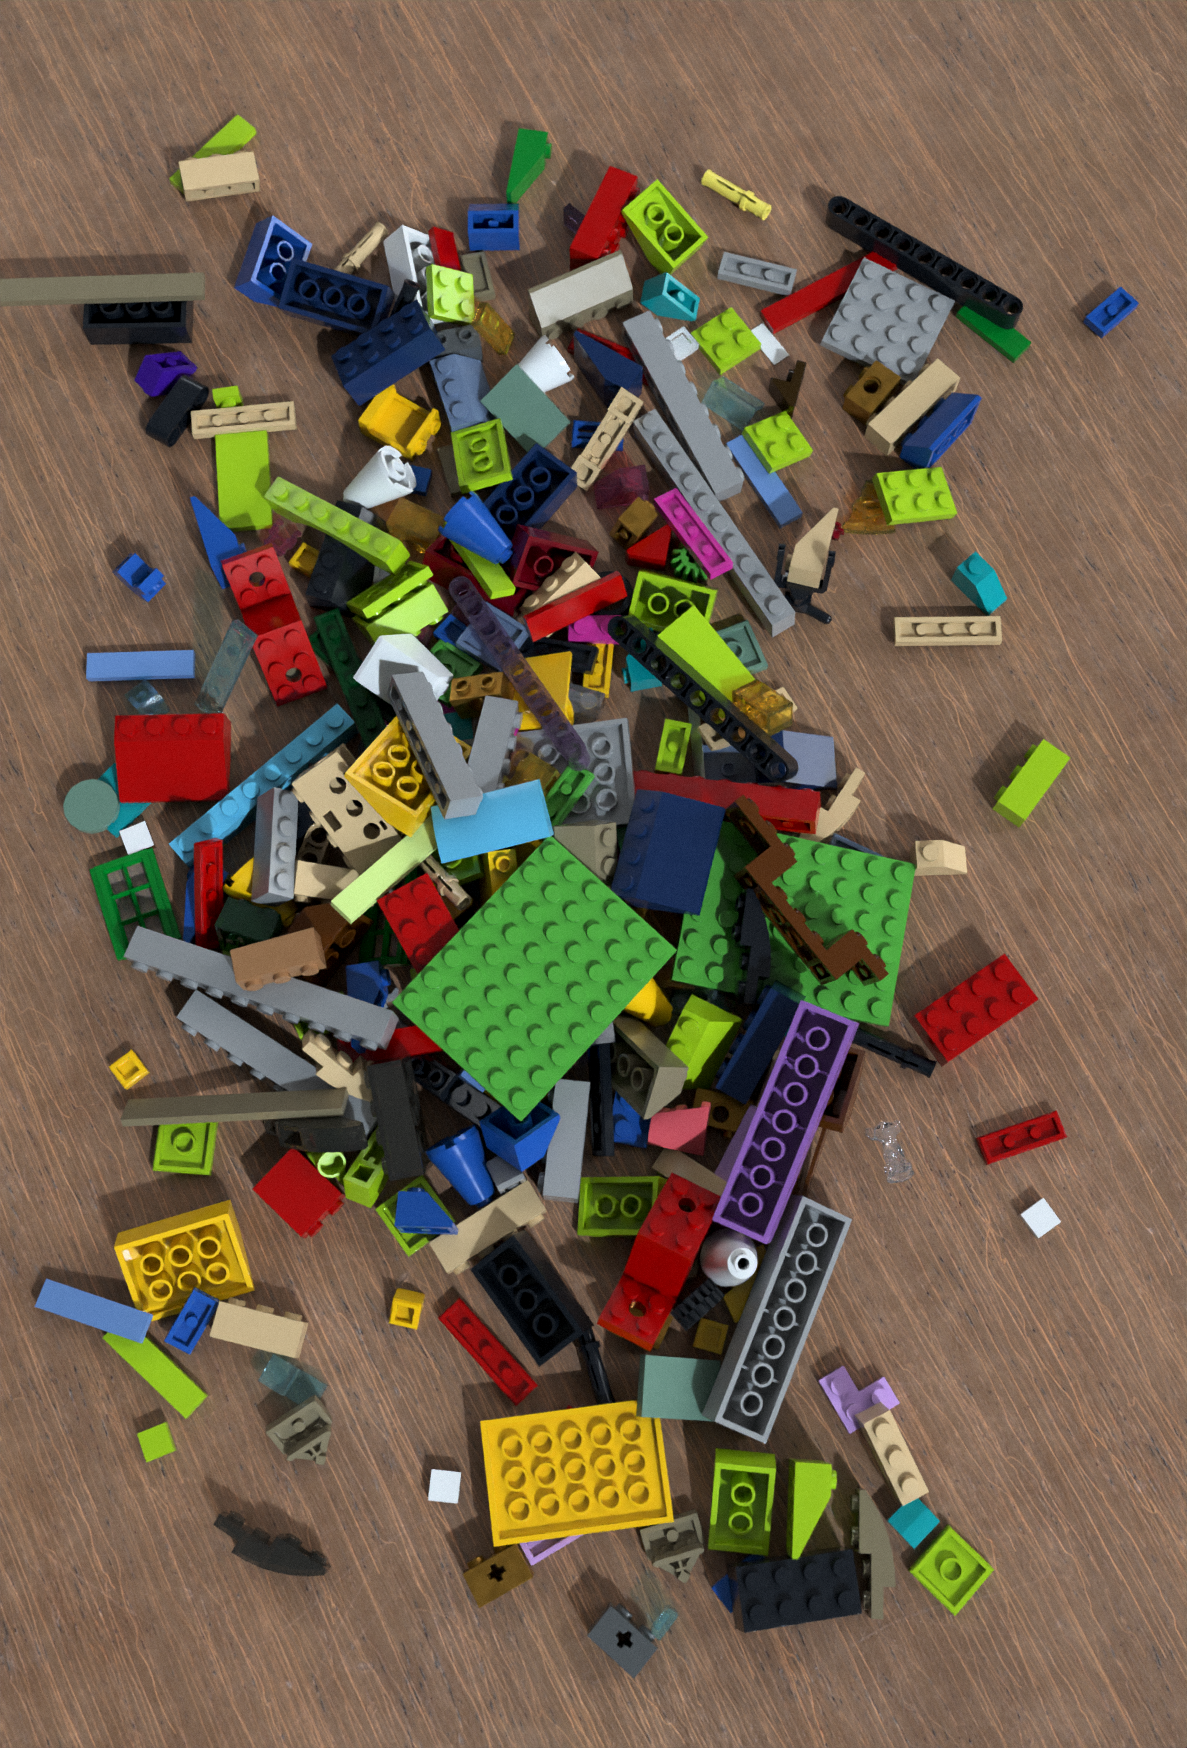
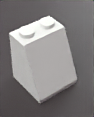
M412 634L379 636L353 678L391 704L387 691L392 675L423 671L427 681L433 687V694L436 700L449 689V683L454 675Z

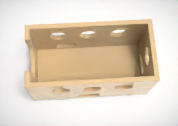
M343 743L299 774L291 783L294 787L292 792L301 803L305 802L310 808L309 814L317 825L322 824L328 832L326 837L331 845L335 848L339 847L343 852V860L351 870L355 869L360 874L407 835L388 824L344 777V773L356 759ZM336 777L342 778L346 784L339 783ZM353 800L361 802L363 807L357 806ZM370 823L377 824L379 829L373 828Z

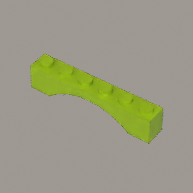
M279 476L263 497L275 513L294 523L305 524L328 534L353 549L378 568L395 577L411 556L399 539Z

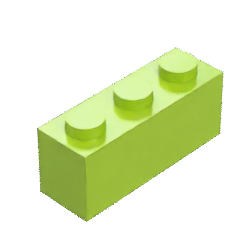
M1044 739L1038 747L1034 744L1024 755V758L1028 761L1023 767L1020 765L1016 766L1008 777L1013 780L1008 788L1002 785L994 796L997 803L992 809L1017 827L1023 824L1071 758Z

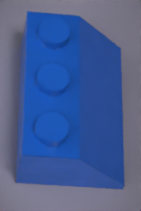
M273 215L256 223L234 288L254 302L278 307L292 258L307 262L312 243Z
M954 392L946 400L941 398L933 408L934 413L930 417L927 415L923 417L917 426L918 430L914 434L909 433L900 445L903 448L899 457L914 469L931 468L970 426L982 398L975 394Z

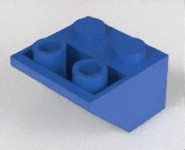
M519 203L469 204L468 239L470 251L520 250Z

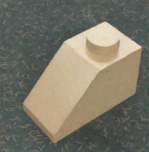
M945 840L915 841L910 848V861L915 864L914 876L967 874L965 846Z

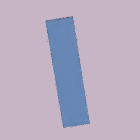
M743 435L726 443L732 453L733 460L741 469L743 475L780 529L802 517L803 512L776 472L770 474L767 472Z
M194 650L87 653L86 679L88 681L195 678Z
M49 1279L45 1280L35 1304L37 1308L139 1343H143L153 1318L152 1314Z

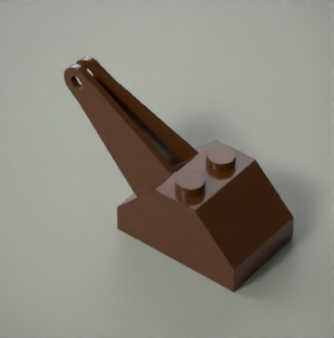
M331 903L305 907L293 918L288 934L313 927L321 937L327 968L320 969L315 975H299L293 978L301 977L308 982L325 988L375 921L363 913L350 924L331 906Z
M853 1047L849 1048L818 1127L822 1128L802 1191V1196L808 1198L812 1178L829 1130L843 1133L850 1120L864 1066V1050ZM805 1160L803 1162L797 1180L794 1184L792 1195H798L804 1172Z

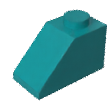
M666 272L644 281L640 303L657 316L695 321L700 298Z
M976 551L956 568L951 581L986 616L993 613L1007 600L995 570Z
M642 639L641 641V648L643 649V651H645L646 649V642L644 639ZM630 654L627 655L626 665L621 670L624 684L629 683L630 692L662 686V683Z

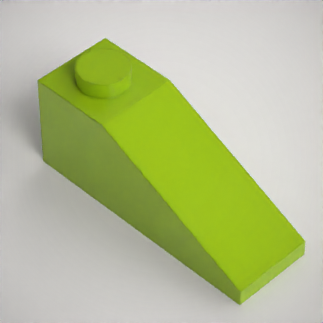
M385 1114L343 1178L347 1199L369 1208L373 1206L387 1183L411 1128L410 1123Z

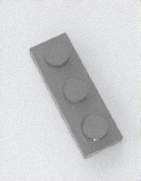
M724 252L717 279L789 296L792 292L797 269Z

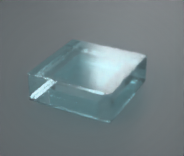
M670 1604L664 1608L650 1627L651 1634L659 1641L679 1616L678 1611Z

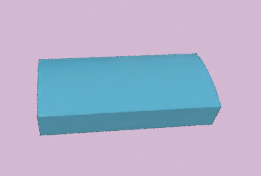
M540 779L483 793V799L479 804L476 815L444 819L438 805L431 807L434 833L441 864L550 837L554 834Z

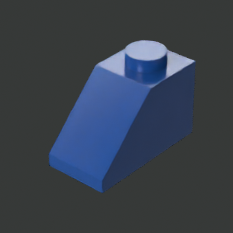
M411 1187L407 1191H398L395 1227L400 1233L458 1235V1228L424 1189Z

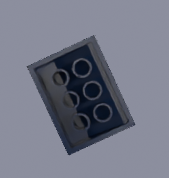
M637 789L611 890L631 907L700 916L725 808L666 792Z

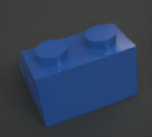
M539 1102L521 1122L504 1106H501L479 1122L487 1148L522 1172L544 1157L561 1118L557 1112Z

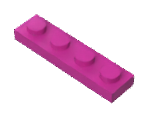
M677 488L654 499L656 509L710 580L733 569V561Z

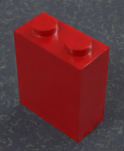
M292 1147L252 1188L297 1234L305 1239L308 1235L311 1238L314 1237L324 1226L322 1221L328 1214L331 1216L335 1215L344 1205L342 1200L345 1195L327 1177L322 1176L318 1169L295 1147Z

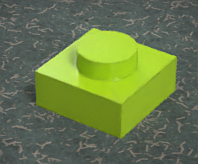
M238 385L212 389L213 399L217 408L243 406V398Z

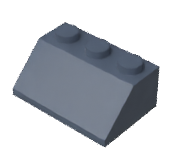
M457 354L430 360L432 378L450 433L496 419L480 402L490 392L480 360Z

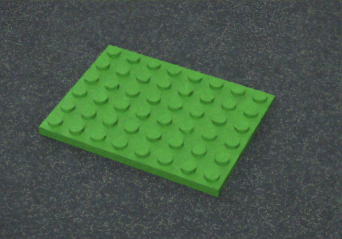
M722 822L700 916L682 915L676 946L677 951L675 952L670 981L735 995L737 981H741L742 969H739V958L741 952L745 953V949L735 948V940L731 939L732 927L734 923H737L739 913L735 911L737 895H741V892L744 891L733 875L758 855L730 822ZM777 833L776 835L781 842L787 843L794 850V858L798 862L772 882L773 885L783 889L788 897L786 901L793 909L797 908L806 919L804 923L811 931L814 930L821 936L824 941L823 946L827 945L837 935L853 929L864 936L868 943L867 947L872 954H877L881 957L886 965L885 970L889 974L879 982L864 986L852 970L849 969L837 980L821 985L765 916L771 946L770 978L758 980L756 999L758 1000L767 984L772 986L777 980L806 996L804 1000L850 1020L888 1027L915 875V864Z
M550 836L540 844L394 999L392 1004L521 1122L673 956L677 949L558 841Z

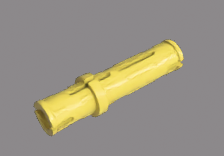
M710 169L703 175L701 180L703 186H707L721 196L736 203L742 211L748 210L762 220L768 217L772 208L771 205L755 197L752 191L748 190L746 192L715 174Z

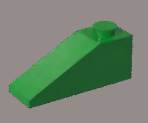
M518 129L506 190L507 204L517 203L545 169L546 159H551L552 143H548V132Z

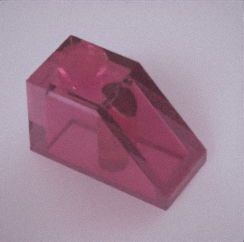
M645 465L619 468L595 482L593 488L597 509L631 505L638 497L648 501L649 485Z

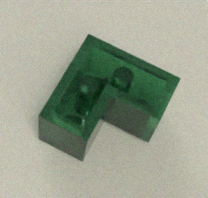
M228 897L214 925L220 950L229 953L232 949L279 937L283 928L281 914L269 907L260 908L252 905V903L245 899L239 898L236 900Z

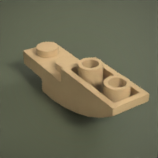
M855 768L851 775L845 774L838 786L842 788L837 797L832 795L825 809L820 808L816 835L807 833L798 835L795 833L793 837L825 843L832 838L833 834L837 833L847 823L858 808L861 800L852 795L861 783L865 772Z
M311 1029L302 1036V1050L316 1060V1075L335 1088H347L349 1095L368 1102L398 1107L403 1103L402 1087L399 1082L381 1073V1069L373 1061H367L362 1056H359L352 1063L351 1058L345 1052H338L331 1046L330 1041L323 1034L317 1035Z

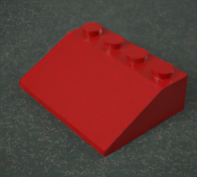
M224 713L115 716L114 748L120 803L221 801L229 794L231 721Z

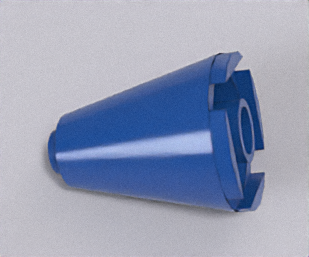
M470 491L471 497L468 500L463 496L446 514L443 520L447 524L444 528L439 526L438 532L495 565L499 562L504 564L513 554L511 550L513 544L480 497L474 491Z
M475 1124L457 1131V1134L451 1137L447 1136L426 1150L430 1161L469 1206L476 1204L477 1208H480L493 1200L491 1195L495 1193L491 1174L486 1166L487 1160L479 1130Z

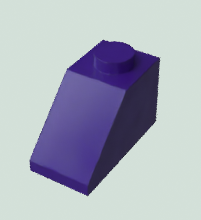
M181 351L145 355L134 381L151 397L168 395L180 377L183 375L190 377L196 372L197 366Z

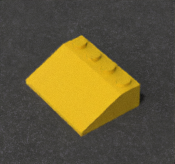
M397 716L344 774L349 783L388 824L409 837L413 836L431 814V807L437 805ZM454 736L456 742L461 745L462 755L468 764L472 747Z
M231 1200L117 1234L114 1249L135 1308L152 1314L153 1318L151 1321L180 1313L194 1287L220 1301L255 1290L240 1227Z

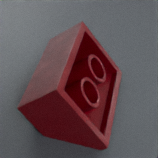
M517 524L511 541L513 544L511 548L513 554L509 558V579L516 587L537 591L542 586L544 580L552 576L561 567L563 561L571 557L575 552L592 569L599 552L587 540Z

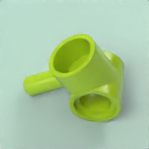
M327 1133L306 1149L305 1152L322 1176L327 1178L336 1177L344 1187L343 1178L347 1173L345 1171V1154L330 1134Z

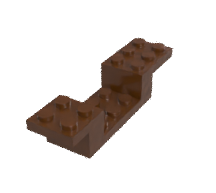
M744 795L740 796L725 809V815L758 856L733 875V877L744 890L747 888L754 890L764 915L821 985L837 980L849 969L852 970L864 986L879 982L889 973L885 970L886 965L877 954H872L867 947L866 939L861 933L851 929L837 935L827 945L823 946L824 941L816 931H811L804 923L806 921L804 915L797 908L793 909L786 901L788 897L783 889L773 885L772 882L798 862L794 858L795 852L790 845L785 842L782 843L777 837V830L768 820L764 821L760 816L756 803L750 798L747 799Z

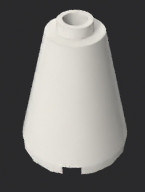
M545 335L536 342L518 364L544 393L574 379L573 374H567L570 368L555 346L551 347L549 343L546 344L549 339Z
M386 445L376 452L343 492V501L369 509L406 496L414 490L412 489L416 487L415 475L409 463L403 464L399 459L402 454L392 446Z
M723 1228L714 1231L705 1239L699 1260L702 1271L715 1284L723 1287H735L743 1284L753 1275L757 1267L758 1256L755 1244L749 1236L731 1228Z

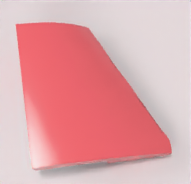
M702 1102L701 1107L687 1109L685 1104L677 1105L674 1108L663 1107L651 1117L648 1145L703 1156L706 1148L711 1102Z

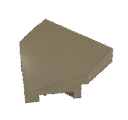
M314 1394L268 1424L265 1433L283 1454H287V1461L297 1458L314 1460L315 1464L324 1465L331 1435L332 1416Z
M696 1509L673 1515L674 1522L639 1527L647 1559L656 1568H662L685 1584L699 1555L705 1550L703 1547L705 1539Z

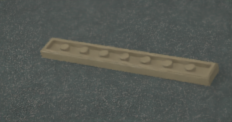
M204 272L0 279V307L205 300L206 277Z
M347 1088L128 1099L120 1120L123 1127L344 1116L349 1094Z

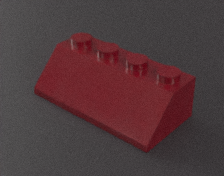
M440 535L425 550L422 564L429 566L433 573L429 580L480 608L488 602L515 619L521 612L519 608L533 592L530 589L516 587L514 595L490 599L448 538ZM508 559L504 564L499 562V565L509 577Z

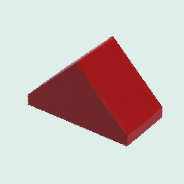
M666 524L628 548L625 554V562L630 566L665 571L671 540V527Z

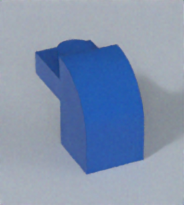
M130 553L112 571L123 584L146 602H149L166 584L162 580L164 575L157 568H150L136 553Z

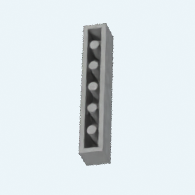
M423 671L392 675L387 696L443 818L450 819L476 815L479 804L483 799L481 787L476 784L472 776L471 766L466 763L462 755L461 745L456 742L453 736L451 724L446 721L443 715L440 702H437L433 694L431 683L427 681Z

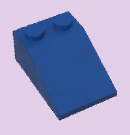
M195 496L190 497L211 568L221 589L231 587L221 561L247 552L245 544H239L235 534Z

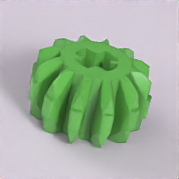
M680 542L678 549L672 551L673 559L670 562L671 568L675 569V577L682 576L683 580L692 579V582L697 583L699 578L705 582L707 575L683 543Z

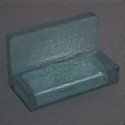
M726 377L712 381L702 400L707 408L742 431L749 425L755 412L764 406L762 401Z

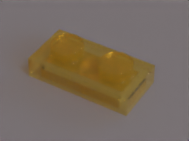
M488 302L479 303L471 325L498 355H507L515 332Z

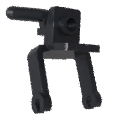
M779 543L774 582L779 588H785V598L795 612L807 614L824 624H829L832 621L831 615L811 605V598L813 592L823 594L827 591L831 569L834 567L836 551L829 550L824 577L820 580L817 589L788 582V570H785V575L781 574L786 544Z

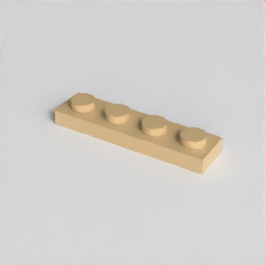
M294 401L191 411L192 435L194 439L212 438L217 434L267 430V432L297 429Z
M1000 616L894 617V646L1000 645L1002 642Z

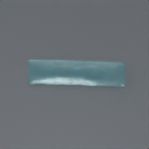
M238 619L231 622L194 703L205 714L223 712L258 637Z

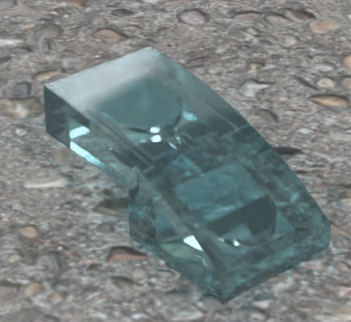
M275 1354L271 1357L258 1380L297 1404H301L314 1394L320 1400L328 1386L321 1380Z

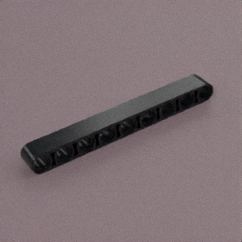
M836 196L829 201L826 224L833 231L869 252H875L895 264L898 269L954 300L956 303L969 308L1003 329H1012L1017 326L1023 310V303L1018 297L843 196Z
M621 615L615 616L609 621L607 630L612 639L769 780L779 783L796 776L799 768L796 759L637 617ZM623 622H625L627 626L626 633L622 631ZM642 639L646 642L645 651L641 648ZM661 656H663L666 661V665L664 668L660 664ZM681 673L685 677L684 686L680 683L679 680ZM700 691L705 695L704 703L699 699ZM720 708L725 713L724 721L718 715ZM740 726L745 730L744 739L738 733ZM760 744L763 745L766 751L764 757L758 751ZM780 762L786 768L785 775L779 772L778 765Z

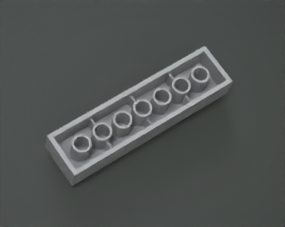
M790 1194L702 1416L760 1442L767 1443L852 1219L804 1196Z

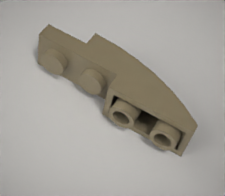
M855 1487V1495L851 1494L850 1511L855 1514V1526L850 1527V1544L855 1545V1551L858 1553L867 1554V1559H862V1577L867 1578V1591H862V1609L867 1610V1615L871 1619H883V1587H896L892 1549L883 1520L874 1502L865 1489Z

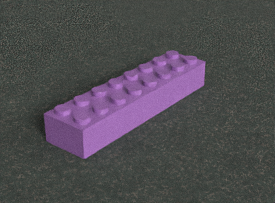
M800 1001L712 1218L713 1221L764 1244L772 1241L860 1023L809 1002Z

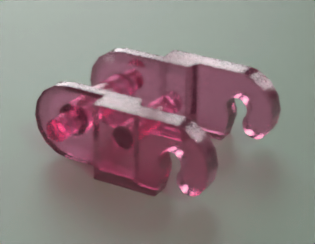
M278 519L268 531V538L264 539V545L272 543L278 557H281L283 554L285 555L287 549L291 550L297 543L296 538L301 536V531L296 530L287 539L278 535L279 525L282 526L284 524L282 519ZM277 538L280 541H282L283 544L281 546H278L273 541Z

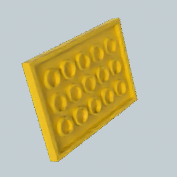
M637 1400L480 1421L494 1547L674 1522L660 1418L637 1417Z

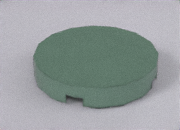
M89 779L79 782L70 789L65 797L63 808L65 817L73 827L80 832L94 834L103 832L112 822H115L118 818L120 802L119 797L110 785L101 780Z

